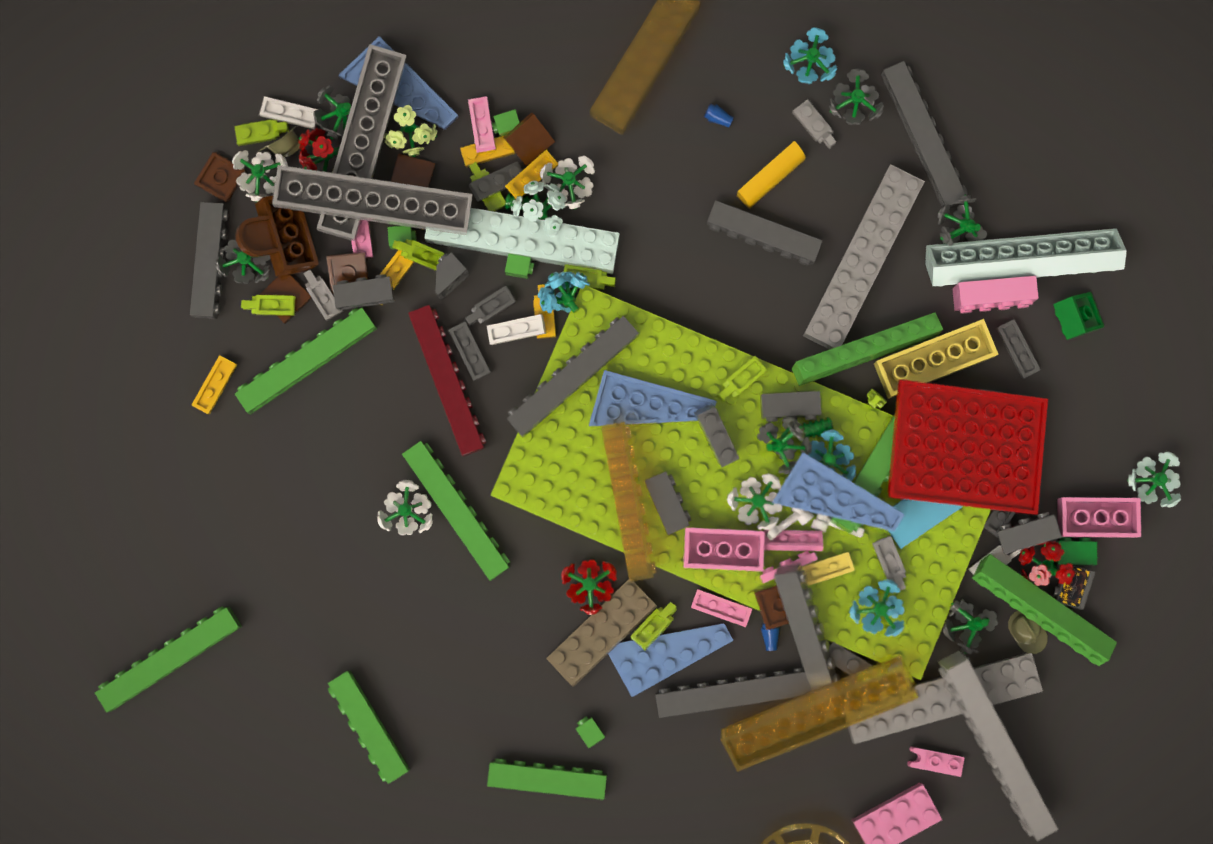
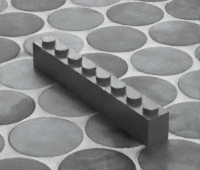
M904 61L884 69L881 73L882 79L941 207L944 208L945 205H950L951 208L957 205L954 202L960 200L959 197L965 194L968 195L967 189L964 185H961L958 179L960 178L959 172L951 164L952 157L948 150L945 151L943 137L940 133H937L935 120L927 112L928 105L924 99H921L919 94L920 88L911 77L913 74L910 66H906Z
M624 316L620 319L619 317L615 318L609 324L611 327L606 332L604 330L600 331L595 336L596 340L592 344L588 342L580 349L582 353L577 357L573 355L567 360V366L562 370L560 368L551 375L553 378L548 383L546 381L542 382L537 387L538 391L534 395L530 393L522 400L523 405L519 408L515 406L508 412L509 417L507 420L522 437L527 435L639 336L637 330Z
M800 563L778 567L774 578L818 713L841 711L843 704L846 702V696L840 688V677L835 673V662L829 654V643L823 635V624L818 620V608L812 601L813 594L806 582V571L802 570Z
M803 667L793 669V673L788 674L783 670L776 671L774 676L766 677V673L757 674L755 679L747 680V676L737 677L735 682L729 683L728 679L716 681L717 684L709 685L708 682L698 683L696 688L684 685L679 686L676 691H670V688L659 689V693H656L655 696L658 716L662 718L813 694Z

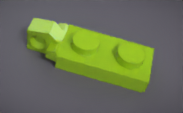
M266 120L234 126L238 146L276 140L277 137H280L279 133L289 132L288 124L286 122L277 123V120Z
M476 162L469 165L473 176L470 177L472 182L489 175V172L485 169L480 170ZM500 192L482 200L488 211L496 212L505 207V200Z
M406 239L405 243L394 240L392 248L402 251L401 256L405 259L435 271L437 270V264H439L438 260L444 255L443 252L414 240Z
M568 264L564 266V272H573L575 275L579 272L587 276V282L590 283L589 287L600 290L604 289L605 286L615 287L616 278L608 277L607 272Z
M256 295L252 296V300H242L241 308L252 310L251 313L256 315L295 316L296 297Z
M754 356L723 384L725 389L718 396L722 401L730 395L735 398L768 371L767 368Z
M873 388L867 393V401L871 407L876 408L878 406L882 408L886 404L887 400Z
M670 602L664 609L662 607L656 609L630 636L631 639L646 651L674 619L672 615L677 611L676 606Z

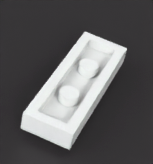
M264 96L260 116L311 129H316L317 125L313 112L317 109Z
M542 314L487 326L490 345L546 334Z

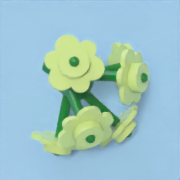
M406 105L403 108L399 107L397 109L398 113L394 115L395 121L399 122L400 126H402L399 131L390 130L389 134L385 133L384 141L390 148L402 149L407 142V139L403 137V132L408 133L411 149L402 151V153L416 157V155H420V151L424 150V147L415 148L414 141L419 144H423L425 141L428 144L430 140L434 141L437 137L438 130L435 129L436 124H433L432 128L428 127L425 123L421 126L415 125L414 118L416 113L412 111L410 105Z

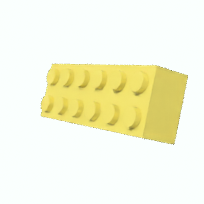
M982 319L877 360L874 366L889 399L897 396L898 380L930 383L994 358L998 355L985 320Z

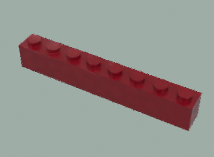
M430 305L409 312L410 320L461 455L465 457L485 449L483 445L486 443L483 433L478 432L476 427L479 426L476 415L472 416L470 408H473L469 397L465 398L463 392L466 390L463 380H459L456 374L459 372L456 361L452 362L449 356L453 354L450 345H445L443 337H446L442 326L438 327L436 320L439 319L436 309H432Z

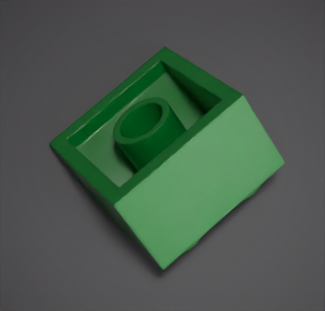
M1091 292L1075 295L1053 304L1055 315L1060 321L1061 330L1066 340L1104 328Z

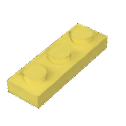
M849 552L802 567V570H805L807 574L806 582L808 586L855 571Z

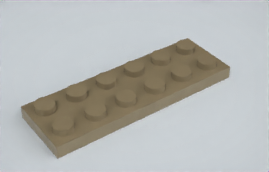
M631 578L612 595L610 601H605L601 605L602 609L599 612L591 615L546 658L572 687L584 678L657 607Z

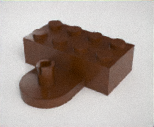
M266 196L260 199L255 204L258 217L246 219L236 230L235 237L239 248L245 254L252 257L270 255L276 277L306 272L319 265L304 211L274 207L272 204L273 196Z

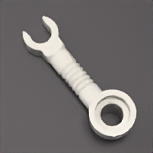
M792 508L791 510L794 513L772 528L766 536L771 541L796 520L803 526L814 515L810 511Z
M817 514L816 520L814 519L811 528L826 532L828 525L841 529L830 522L831 518L829 516ZM859 527L857 531L853 530L850 534L861 538L865 529Z

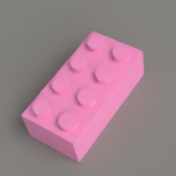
M1036 276L959 282L952 288L955 311H960L961 314L971 313L975 309H979L980 312L991 311V308L998 307V310H1007L1012 306L1028 308L1029 305H1032L1034 301L1039 299Z
M1062 497L1057 499L1058 527L1062 537H1141L1140 498Z
M685 528L683 568L763 571L765 532Z
M918 783L853 818L852 822L864 844H899L942 819L924 785Z

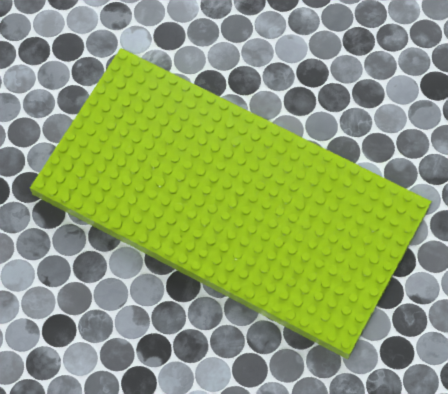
M585 285L584 289L580 288L575 301L579 310L576 313L570 311L539 385L544 381L548 383L553 378L551 375L560 368L562 370L565 368L567 360L573 355L577 357L581 354L582 351L580 349L588 342L592 344L596 340L595 336L600 331L604 330L606 332L611 327L609 324L617 317L620 319L624 316L637 330L639 336L527 435L522 437L517 433L491 496L760 611L754 593L777 586L775 578L762 583L759 577L763 575L762 571L683 568L685 528L667 535L644 481L663 472L672 475L676 484L673 486L675 493L679 492L684 502L681 503L683 511L687 510L691 521H689L690 526L686 528L764 531L765 529H758L757 527L760 522L765 520L760 508H756L758 511V522L747 525L745 521L742 522L738 519V510L746 504L753 506L752 502H738L735 510H732V507L728 504V495L733 491L734 487L737 488L738 497L747 498L746 495L740 494V488L742 487L741 483L747 481L750 477H754L756 481L761 483V494L767 486L763 482V474L775 475L778 477L781 485H783L789 475L778 472L779 467L785 465L784 461L780 459L774 450H767L766 445L768 443H764L757 438L758 433H760V427L769 423L766 422V419H761V394L820 391L821 415L817 416L816 420L820 421L821 418L825 420L826 417H829L832 421L833 429L844 436L843 440L833 441L832 454L840 443L844 446H850V451L853 452L854 458L850 460L848 465L841 464L840 466L845 470L850 466H856V475L851 482H854L893 418V415L813 381L799 386L794 373L761 359L759 360L768 371L740 395H737L735 398L730 395L722 401L718 395L725 389L723 384L754 356ZM604 370L717 401L715 408L740 459L721 467L698 421L589 427ZM797 417V421L801 425L804 422L806 424L809 421L814 422V420H805V417ZM778 418V422H771L778 428L776 432L777 438L786 430L782 426L784 423L782 421L783 418ZM795 435L790 438L794 441V445L802 444V441ZM809 437V442L813 440L817 442L822 441L828 453L829 441L824 440L823 437ZM797 449L794 452V458L788 460V462L798 461L802 454L801 450ZM831 466L832 468H834L836 473L840 474L841 476L843 475L841 471H839L834 466ZM888 479L887 482L883 481L880 485L882 491L877 498L893 507L903 499L887 497ZM770 487L765 496H769L771 492L778 493L780 489ZM782 505L783 508L780 512H775L774 515L769 514V511H766L768 518L778 517L779 520L776 524L778 525L794 513L791 507ZM963 506L901 549L892 538L906 571V577L903 578L906 588L899 593L889 592L886 601L892 595L903 601L904 613L898 615L897 618L889 617L893 623L895 621H904L905 623L904 629L900 634L888 637L885 633L890 624L884 616H879L884 628L876 634H872L871 631L866 632L863 630L862 618L866 617L868 613L860 614L859 623L856 624V621L851 618L849 612L853 601L857 602L859 610L874 608L875 605L873 603L871 607H867L866 605H860L858 602L860 598L859 592L864 591L866 586L877 589L878 603L882 602L885 590L879 588L878 582L888 579L885 577L872 543L891 535L886 529L861 524L860 528L865 529L863 537L860 538L828 525L826 532H822L823 551H809V553L815 552L817 560L806 565L849 552L855 571L808 586L812 590L813 604L818 608V620L823 624L825 640L835 642L848 650L921 680L949 613L951 603L956 596L991 510ZM812 512L814 517L802 526L796 520L785 530L818 531L811 528L813 520H816L817 513ZM764 550L763 570L771 566L774 569L781 567L780 562L789 558L792 561L799 559L798 555L805 551Z

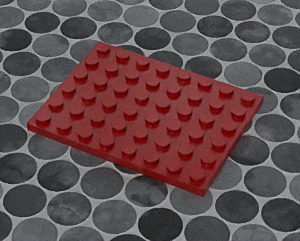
M898 380L887 497L1038 515L1048 399Z

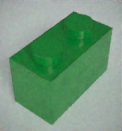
M1063 537L1060 538V541H1056V543L1061 544L1064 555L1061 556L1059 561H1054L1055 565H1066L1067 563L1072 565H1097V542H1091V538H1079V541H1072V538Z

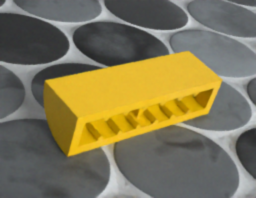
M795 141L792 142L738 190V198L749 209L806 159L799 145Z

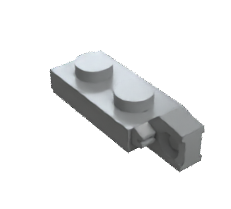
M808 99L793 110L792 113L815 141L819 143L824 142L829 149L835 145L836 141L831 135L834 132Z
M311 270L303 273L308 280V283L305 284L306 289L326 321L343 312L336 309L334 296L320 276L315 278Z
M891 536L872 543L886 579L894 581L900 591L905 589L906 586L903 578L906 577V571Z

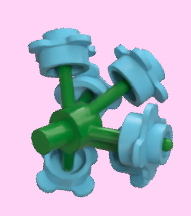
M573 272L551 273L548 276L549 281L545 284V287L540 288L538 292L542 310L551 313L552 310H565L567 313L570 311L576 313L579 307L575 303L574 295L578 288L584 289L585 285H590L587 282V276L579 272L576 275ZM558 287L561 292L557 293L555 296L554 289Z

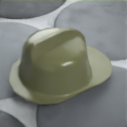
M292 129L281 139L266 147L275 154L289 157L299 149L300 144H298L299 139Z
M1016 611L1010 616L1008 628L1019 647L1026 653L1037 654L1041 652L1048 642L1046 631L1020 611Z

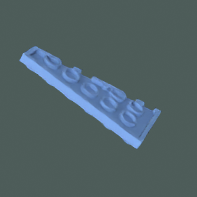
M380 37L371 43V45L393 51ZM368 47L339 74L340 78L356 86L358 85ZM405 63L394 105L402 108L410 105L416 116L436 124V126L444 130L447 129L458 118V115Z
M604 370L589 427L698 421L694 411L710 403L715 406L717 401Z
M804 452L772 501L774 504L894 532L905 516L902 512Z
M723 623L660 635L646 651L633 640L621 642L608 655L630 695L633 697L732 642L733 639Z

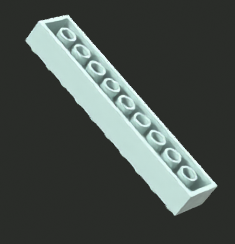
M470 208L467 235L426 229L425 240L427 243L508 256V253L531 257L533 261L563 266L568 264L598 269L613 274L620 233L562 223L557 232L547 235L542 230L544 220L538 219L536 222H531L529 218L522 216L517 217L505 213Z
M1116 228L953 243L952 246H948V244L926 245L925 264L932 286L958 284L959 282L1026 276H1036L1038 278L1043 276L1121 270L1125 266L1126 248Z

